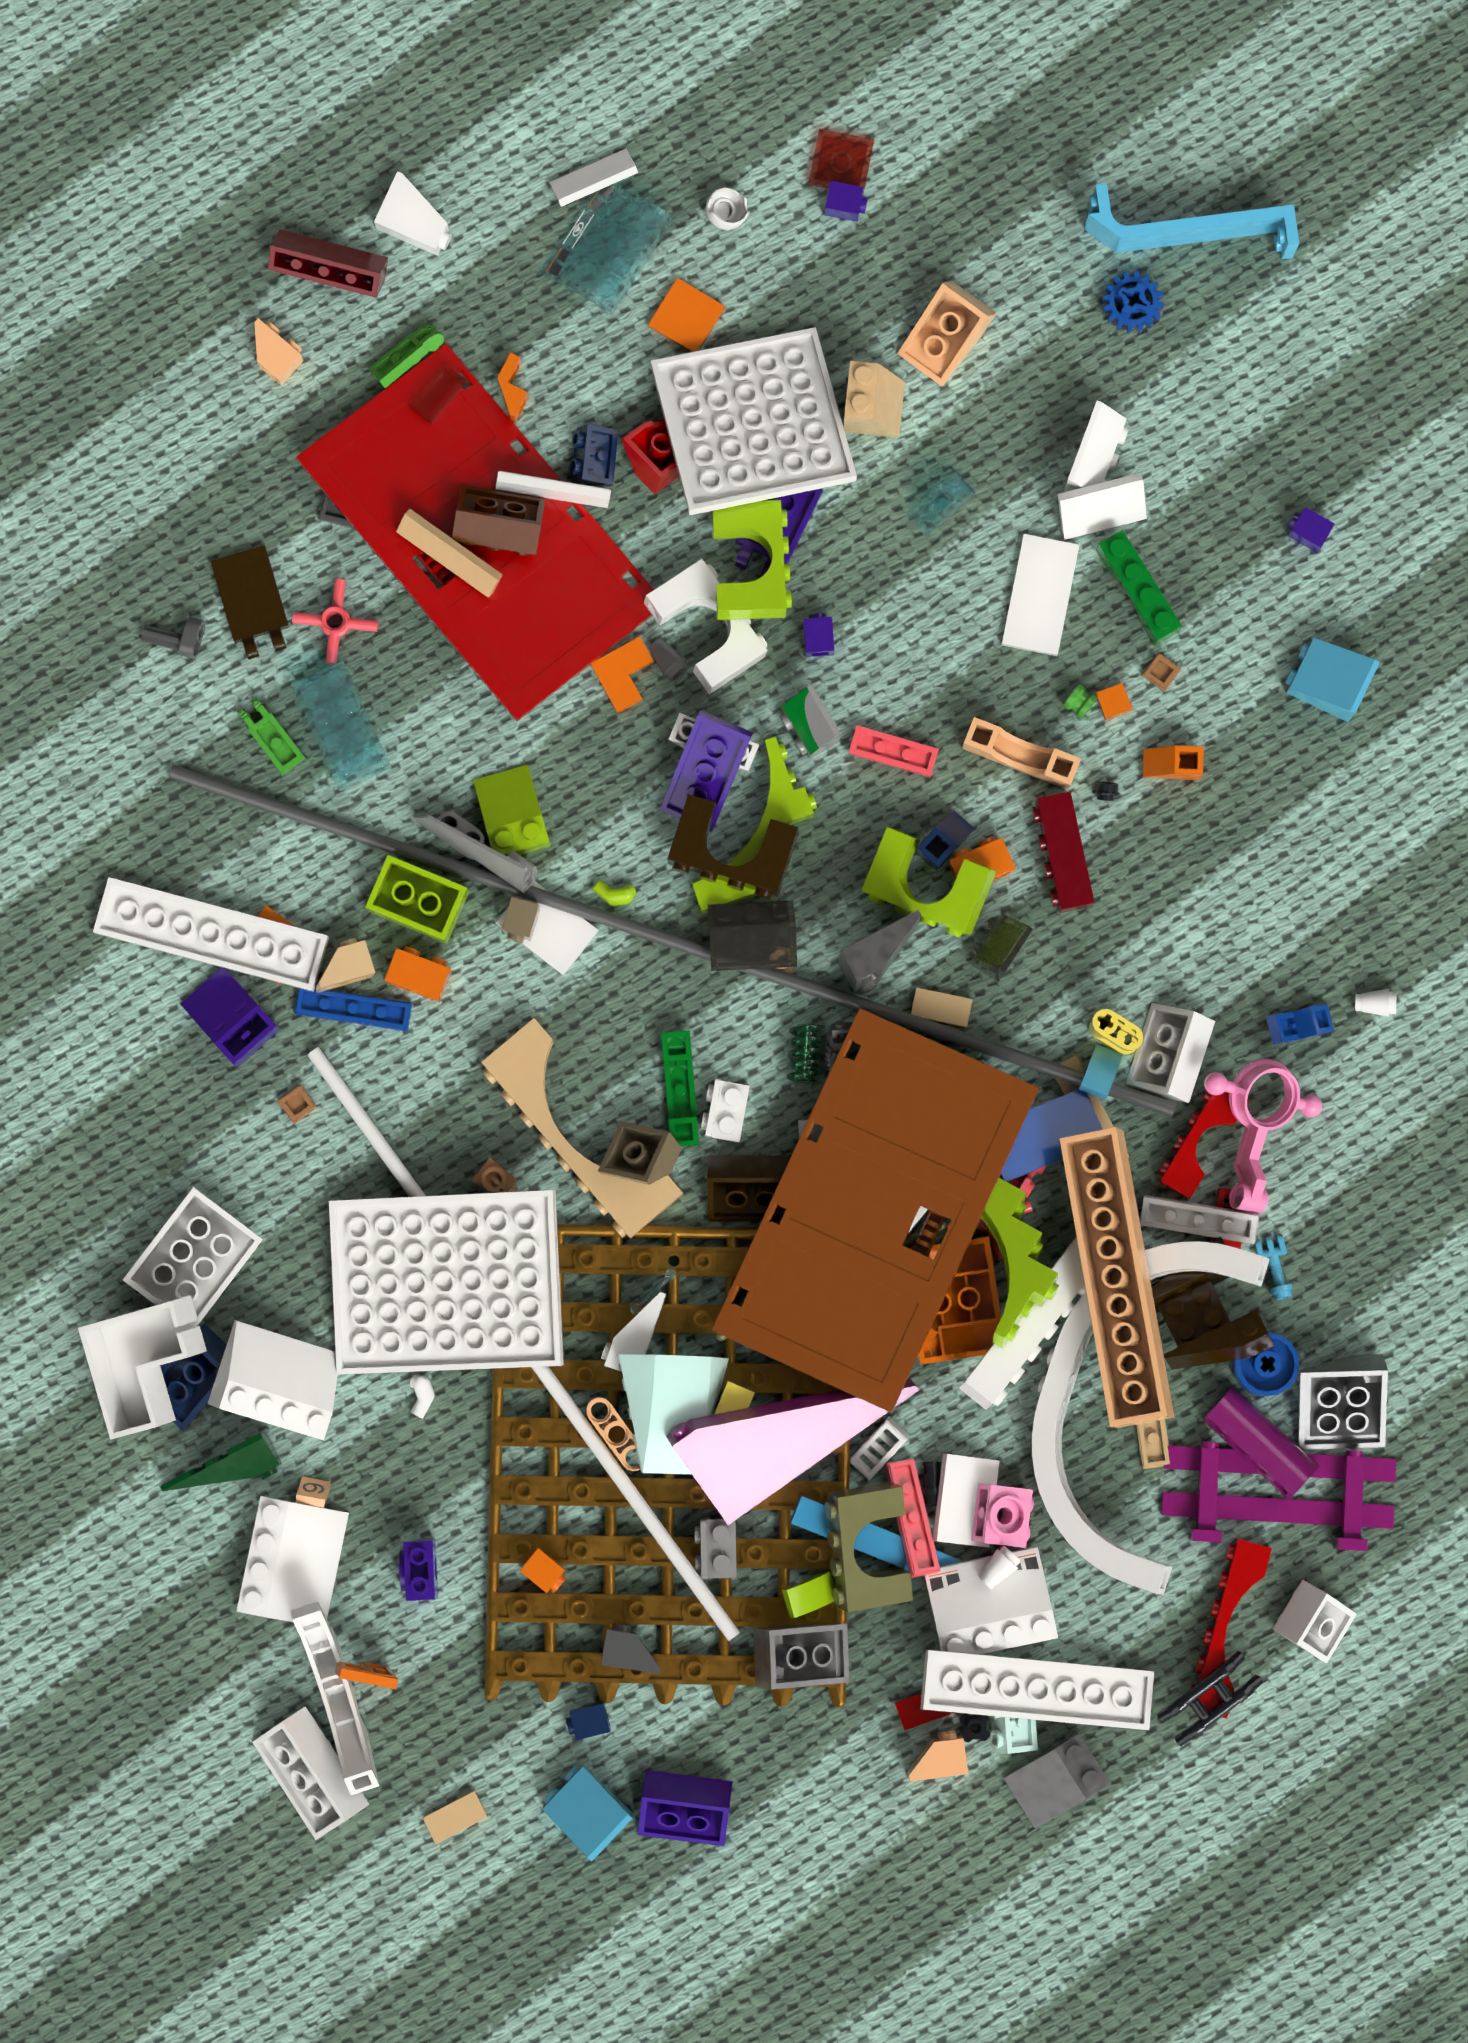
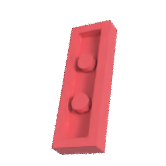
M857 725L848 754L931 778L939 749Z

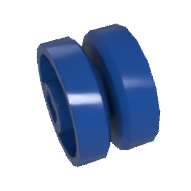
M1271 1332L1269 1334L1275 1346L1250 1358L1231 1362L1233 1376L1239 1386L1250 1394L1262 1397L1278 1395L1290 1388L1297 1378L1300 1366L1298 1353L1292 1343L1283 1336ZM1262 1359H1266L1269 1362L1268 1369L1262 1370L1260 1368L1263 1364Z

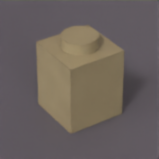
M511 897L502 927L503 933L507 934L506 939L517 943H523L524 939L531 941L540 912L539 904Z

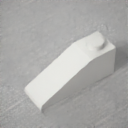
M660 1292L613 1338L612 1344L606 1342L601 1359L606 1360L604 1366L622 1372L621 1364H618L617 1354L646 1355L666 1294Z

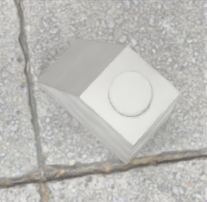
M397 171L375 218V227L377 230L438 256L441 249L445 250L451 239V234L448 233V224L403 173Z

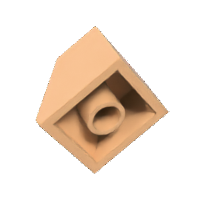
M955 1730L937 1732L938 1738L930 1740L908 1769L909 1781L968 1774L964 1738L962 1735H956Z

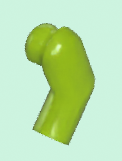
M599 880L592 889L610 906L629 904L636 896V889L630 884L612 889L604 881Z

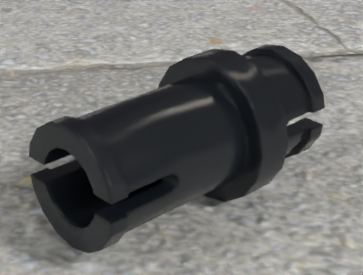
M922 1462L924 1488L921 1490L922 1495H924L925 1506H937L941 1462Z

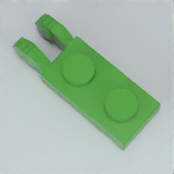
M429 322L425 323L415 332L405 337L369 367L368 370L386 388L391 383L397 381L411 366L417 364L428 351H436L445 341L443 334L438 332L434 325Z
M254 698L251 702L256 711L260 712L263 716L261 720L254 724L250 715L243 708L238 710L237 713L249 727V732L284 776L306 758L272 713H268L260 701Z

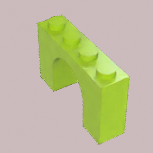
M781 500L757 501L713 510V539L747 538L754 540L767 550L771 559L768 571L755 581L716 584L717 620L786 618L787 608H792L791 591H786L785 581H790V564H784V554H789L788 537H783L782 527H787V510H781Z
M887 827L861 891L870 894L868 900L880 905H884L885 901L894 904L893 910L904 915H909L911 912L919 910L921 914L919 921L935 927L936 923L946 926L945 932L960 938L962 933L971 935L997 871L972 860L964 859L955 883L948 895L935 903H923L913 895L907 881L908 868L920 839L897 829Z

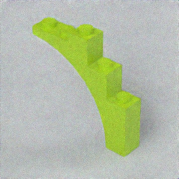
M776 736L765 740L770 765V790L765 812L759 827L749 843L727 864L729 866L744 865L757 856L761 850L770 819L792 825L813 818V810L817 809L812 792L807 794L805 787L793 789L794 786H797V781L793 770H787L784 760L788 759L784 743L778 744ZM702 879L692 884L701 914L757 895L754 894L755 890L744 887L743 891L727 886L728 882L719 879L716 882Z
M999 1178L981 1219L996 1239L1004 1259L1007 1275V1302L1003 1316L994 1332L992 1342L1003 1348L1007 1340L1012 1342L1018 1334L1020 1326L1017 1324L1022 1316L1027 1318L1035 1304L1042 1307L1046 1299L1052 1300L1060 1285L1056 1284L1058 1273L1036 1261L1043 1248V1244L1040 1243L1042 1232L1020 1221L1027 1208V1204L1024 1203L1026 1192Z

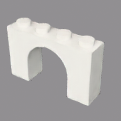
M703 559L647 594L644 604L660 626L683 610L694 606L708 607L717 612L716 584L719 583L717 572L712 565H706ZM750 619L724 620L728 631L726 643L695 665L693 673L708 694H711L765 657L768 651L766 649L767 643L760 633L755 634L750 627Z

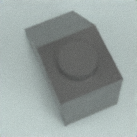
M614 1624L613 1629H607L601 1665L660 1673L661 1666L639 1635L631 1632V1626Z

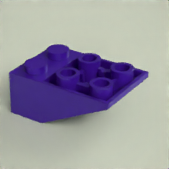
M222 967L180 1004L237 1068L280 1030L234 977Z

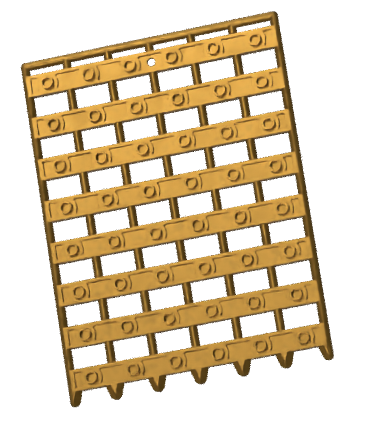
M557 1224L562 1341L563 1331L609 1332V1343L612 1344L613 1338L647 1305L642 1303H621L622 1275H668L667 1304H663L653 1332L667 1333L666 1355H678V1333L715 1334L716 1332L712 1331V1328L723 1305L679 1304V1276L726 1277V1300L749 1248L738 1247V1239H754L758 1228L645 1226L633 1237L669 1238V1246L622 1245L623 1238L612 1225ZM565 1236L611 1237V1245L565 1244ZM680 1238L726 1239V1247L680 1246ZM673 1255L677 1256L680 1260L679 1264L674 1267L668 1262L669 1258ZM564 1274H610V1303L563 1302ZM737 1295L732 1304L737 1305ZM729 1338L724 1340V1358H729L720 1392H724L728 1381L755 1393H781V1401L793 1399V1394H821L840 1390L784 1363H736V1341ZM563 1360L564 1365L549 1366L565 1389L608 1390L607 1400L619 1413V1390H624L622 1383L623 1374L621 1371L604 1366L606 1361ZM532 1367L492 1368L485 1698L489 1701L495 1700L499 1695L503 1681H536L540 1696L546 1702L556 1699L561 1682H595L599 1699L604 1703H610L615 1699L620 1683L653 1684L657 1700L660 1703L669 1704L674 1698L678 1684L711 1685L716 1702L724 1706L731 1702L736 1685L755 1686L754 1656L730 1655V1641L726 1639L720 1629L718 1655L672 1654V1625L717 1626L696 1596L673 1595L674 1565L653 1536H616L617 1507H631V1505L607 1472L606 1477L559 1476L560 1447H589L568 1418H561V1408L551 1394L549 1418L503 1417L504 1388L547 1389ZM587 1419L588 1422H589V1423L591 1424V1426L593 1427V1429H594V1430L596 1431V1433L598 1434V1436L601 1438V1440L603 1441V1443L606 1445V1447L609 1449V1451L611 1452V1454L614 1456V1458H615L616 1461L618 1462L617 1456L614 1454V1452L611 1450V1448L609 1447V1445L606 1443V1441H605V1440L603 1439V1437L600 1435V1433H599L598 1430L595 1428V1426L592 1424V1422L590 1421V1419ZM623 1419L633 1434H635L632 1420ZM621 1426L612 1427L609 1431L610 1440L615 1443L622 1442L625 1438L624 1429ZM850 1439L832 1451L838 1453V1482L790 1481L752 1508L779 1510V1539L736 1538V1568H778V1597L731 1596V1578H720V1596L714 1597L735 1626L769 1627L847 1623V1612L837 1607L835 1602L802 1616L790 1618L782 1589L790 1586V1569H830V1561L833 1559V1554L828 1540L790 1539L791 1523L789 1522L791 1510L795 1509L800 1495L825 1505L828 1502V1492L849 1489ZM502 1446L549 1447L548 1476L502 1475ZM664 1474V1478H629L650 1507L663 1508V1526L691 1565L695 1567V1555H701V1543L695 1544V1537H674L675 1508L716 1509L696 1479H675V1474ZM501 1505H547V1534H500ZM559 1506L605 1507V1536L558 1535ZM540 1547L559 1564L604 1565L603 1594L557 1593V1591L555 1592L552 1589L548 1593L499 1592V1563L525 1564ZM615 1566H662L661 1595L615 1594ZM498 1622L544 1623V1651H497ZM556 1623L603 1624L602 1653L555 1652ZM614 1624L661 1625L660 1654H652L661 1666L660 1673L601 1665L607 1629H613ZM846 1683L806 1686L828 1687L834 1706L843 1707L846 1703ZM794 1688L771 1690L774 1703L780 1707L786 1706L790 1702Z

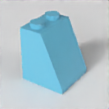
M1313 638L1309 645L1303 644L1297 658L1302 661L1297 670L1291 669L1285 684L1289 685L1286 693L1349 722L1355 715L1380 662Z
M585 1765L580 1769L574 1766L563 1778L567 1783L559 1791L554 1787L545 1796L543 1801L546 1805L542 1810L592 1862L632 1820L634 1813Z

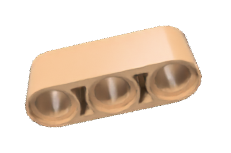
M595 1398L591 1400L586 1411L592 1424L626 1469L630 1471L640 1470V1465L633 1467L626 1461L627 1453L632 1449H636L633 1432L607 1399ZM598 1402H602L608 1407V1414L603 1419H596L592 1414V1407ZM614 1426H621L625 1431V1438L620 1443L610 1440L609 1431Z

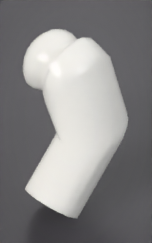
M415 1374L410 1379V1387L414 1388L418 1399L411 1413L423 1419L435 1394L430 1380L424 1375Z

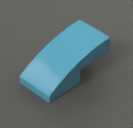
M1096 1044L1079 1090L1106 1100L1123 1054Z

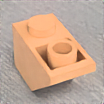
M257 319L254 322L257 362L264 372L282 386L304 361L300 354L302 349L291 339H288L287 342L279 336L280 330L271 322L267 321L264 324L260 319Z

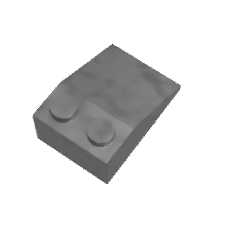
M847 1623L753 1628L755 1687L774 1690L850 1682Z
M1077 1731L1003 1778L1034 1828L1076 1806L1111 1784Z

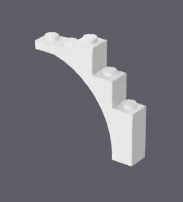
M319 1602L291 1610L292 1620L305 1647L322 1696L334 1737L343 1779L351 1795L378 1787L379 1782L367 1729L359 1714L351 1680L341 1679L335 1673L337 1662H344L341 1646L333 1627H330Z

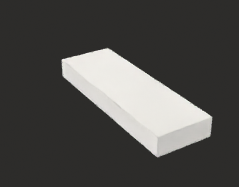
M624 149L549 183L562 207L638 173L628 150Z

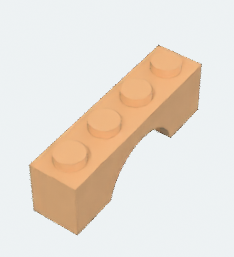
M976 717L973 718L962 747L966 751L1067 790L1071 786L1081 758L1061 750L1046 748L1021 740L1007 733L1001 727Z

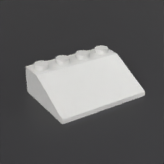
M193 1187L124 1277L123 1281L155 1305L191 1295L198 1319L193 1323L197 1327L263 1239L196 1187Z
M235 1320L208 1404L225 1411L324 1440L333 1413L338 1376L336 1372V1352Z
M260 1496L236 1612L293 1622L291 1610L319 1602L327 1619L349 1513L268 1496Z

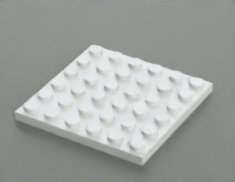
M816 327L651 360V370L689 515L856 481V471Z

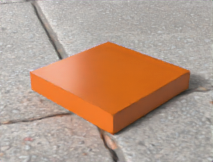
M677 278L650 320L648 327L689 352L699 351L724 312L725 306Z

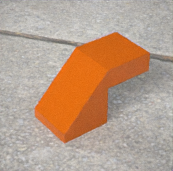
M510 352L498 375V382L510 419L517 423L529 396L527 391L512 385L522 362L519 356Z

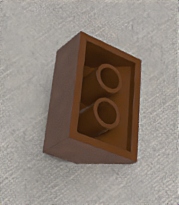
M461 484L452 539L466 546L474 544L486 546L491 550L503 549L514 551L519 555H536L545 499Z

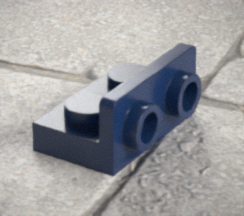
M586 424L576 429L572 437L574 456L569 466L571 483L579 484L585 482L605 487L613 486L619 430L592 424Z

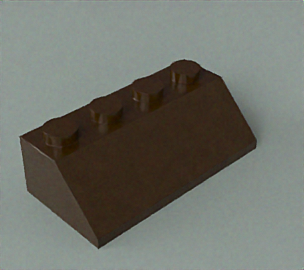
M708 1155V1221H762L792 1155ZM777 1205L770 1221L780 1222L786 1209Z

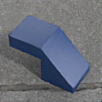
M1328 1004L1310 1006L1293 1012L1274 1014L1267 1017L1273 1045L1334 1032Z

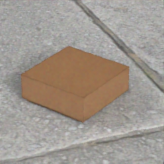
M1158 652L1141 676L1165 692L1182 668Z
M301 1084L277 1100L293 1124L318 1108Z

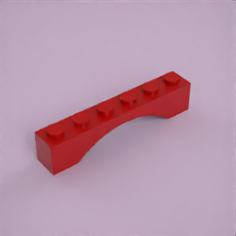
M1235 1538L1234 1544H1228L1225 1559L1229 1560L1227 1572L1221 1571L1217 1586L1222 1591L1219 1600L1214 1599L1210 1611V1616L1214 1617L1212 1628H1206L1202 1644L1207 1645L1204 1657H1198L1195 1667V1673L1199 1674L1197 1684L1225 1662L1224 1643L1232 1612L1242 1596L1255 1583L1265 1577L1272 1548ZM1227 1676L1222 1681L1233 1694L1234 1688L1229 1676ZM1213 1687L1199 1697L1209 1712L1223 1702ZM1226 1713V1714L1223 1716V1718H1226V1719H1227L1228 1713Z

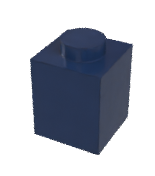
M604 1702L570 1710L571 1717L566 1718L569 1735L575 1734L576 1740L611 1732Z

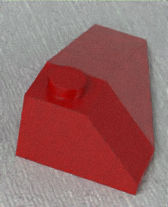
M664 419L656 422L652 420L645 422L622 438V443L635 475L654 495L679 477Z

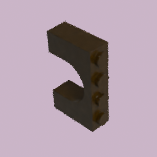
M688 794L667 858L668 863L673 865L672 869L683 874H688L689 870L699 873L701 879L709 882H716L717 879L728 882V887L743 891L744 887L755 890L754 894L762 898L771 899V896L779 897L799 834L798 827L770 819L761 850L757 856L744 865H725L717 861L707 848L708 834L717 809L716 802Z

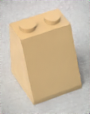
M850 361L844 431L847 433L899 438L905 381L879 363Z

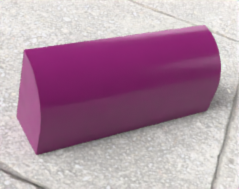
M1235 1387L1203 1419L1213 1431L1288 1500L1319 1468L1318 1464Z

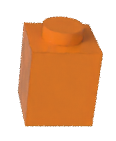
M540 1547L520 1570L521 1573L545 1593H548L550 1589L556 1592L567 1579L563 1576L566 1569Z

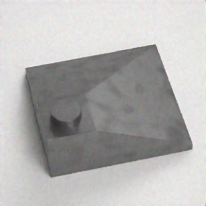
M1383 1354L1351 1355L1300 1370L1298 1447L1301 1450L1385 1447L1388 1369Z

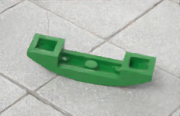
M690 1030L661 1033L669 1132L681 1147L698 1146L699 1134Z

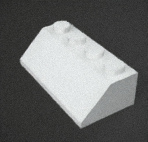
M306 1706L252 1742L315 1840L344 1823L369 1805L363 1792L351 1795L343 1779L338 1755Z

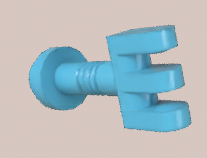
M1276 1235L1278 1247H1274L1271 1237H1266L1267 1249L1265 1250L1262 1249L1260 1239L1256 1240L1254 1243L1256 1254L1270 1259L1269 1267H1271V1275L1275 1286L1270 1289L1271 1296H1274L1275 1301L1292 1297V1284L1285 1283L1279 1256L1287 1254L1283 1235Z

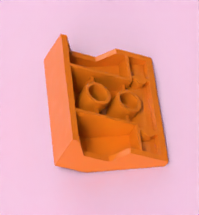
M989 1237L970 1241L920 1350V1365L984 1356L993 1345L994 1332L1001 1320V1312ZM941 1244L933 1245L928 1255L929 1258L934 1260Z

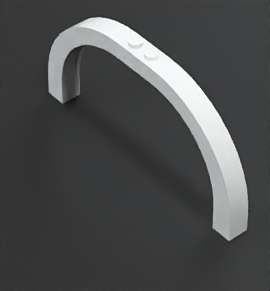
M1200 1241L1171 1243L1145 1250L1150 1280L1172 1273L1201 1271L1229 1276L1261 1287L1270 1260L1264 1256L1235 1247ZM1085 1292L1064 1323L1055 1349L1052 1348L1047 1357L1049 1368L1046 1376L1041 1378L1038 1386L1040 1396L1032 1431V1459L1036 1482L1046 1510L1056 1528L1084 1559L1115 1579L1155 1594H1164L1173 1566L1131 1552L1101 1533L1090 1522L1078 1505L1064 1470L1062 1457L1063 1422L1085 1350L1093 1334L1088 1298Z

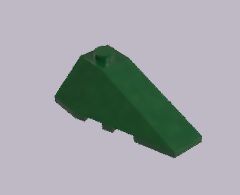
M259 1433L226 1450V1454L211 1458L204 1462L201 1467L183 1473L161 1485L160 1488L162 1491H170L255 1478L260 1475L264 1480L278 1473L276 1467L281 1465L282 1462L268 1434Z

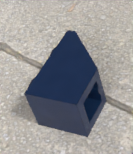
M953 810L917 847L916 854L934 870L938 871L975 828Z

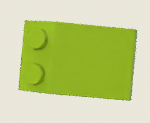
M528 764L473 780L492 849L508 856L512 850L522 855L551 846Z

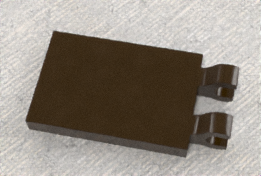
M260 546L210 561L234 643L243 641L244 650L249 660L260 657L254 638L270 633L276 652L287 649L282 630L289 628V624L266 546Z

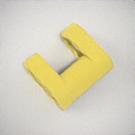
M1109 1009L1099 1010L1088 1024V1030L1095 1039L1123 1055L1133 1053L1142 1044L1143 1033L1141 1029ZM1102 1020L1107 1021L1106 1028L1104 1030L1099 1028L1100 1022ZM1119 1027L1120 1030L1117 1032L1116 1038H1113L1111 1036L1112 1033ZM1127 1034L1132 1036L1129 1045L1124 1043Z

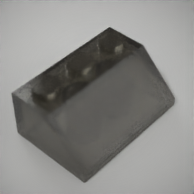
M793 900L707 904V933L711 971L797 967L796 921Z

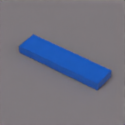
M298 988L294 1014L408 1032L412 1003L331 990L317 993L316 989L312 992Z

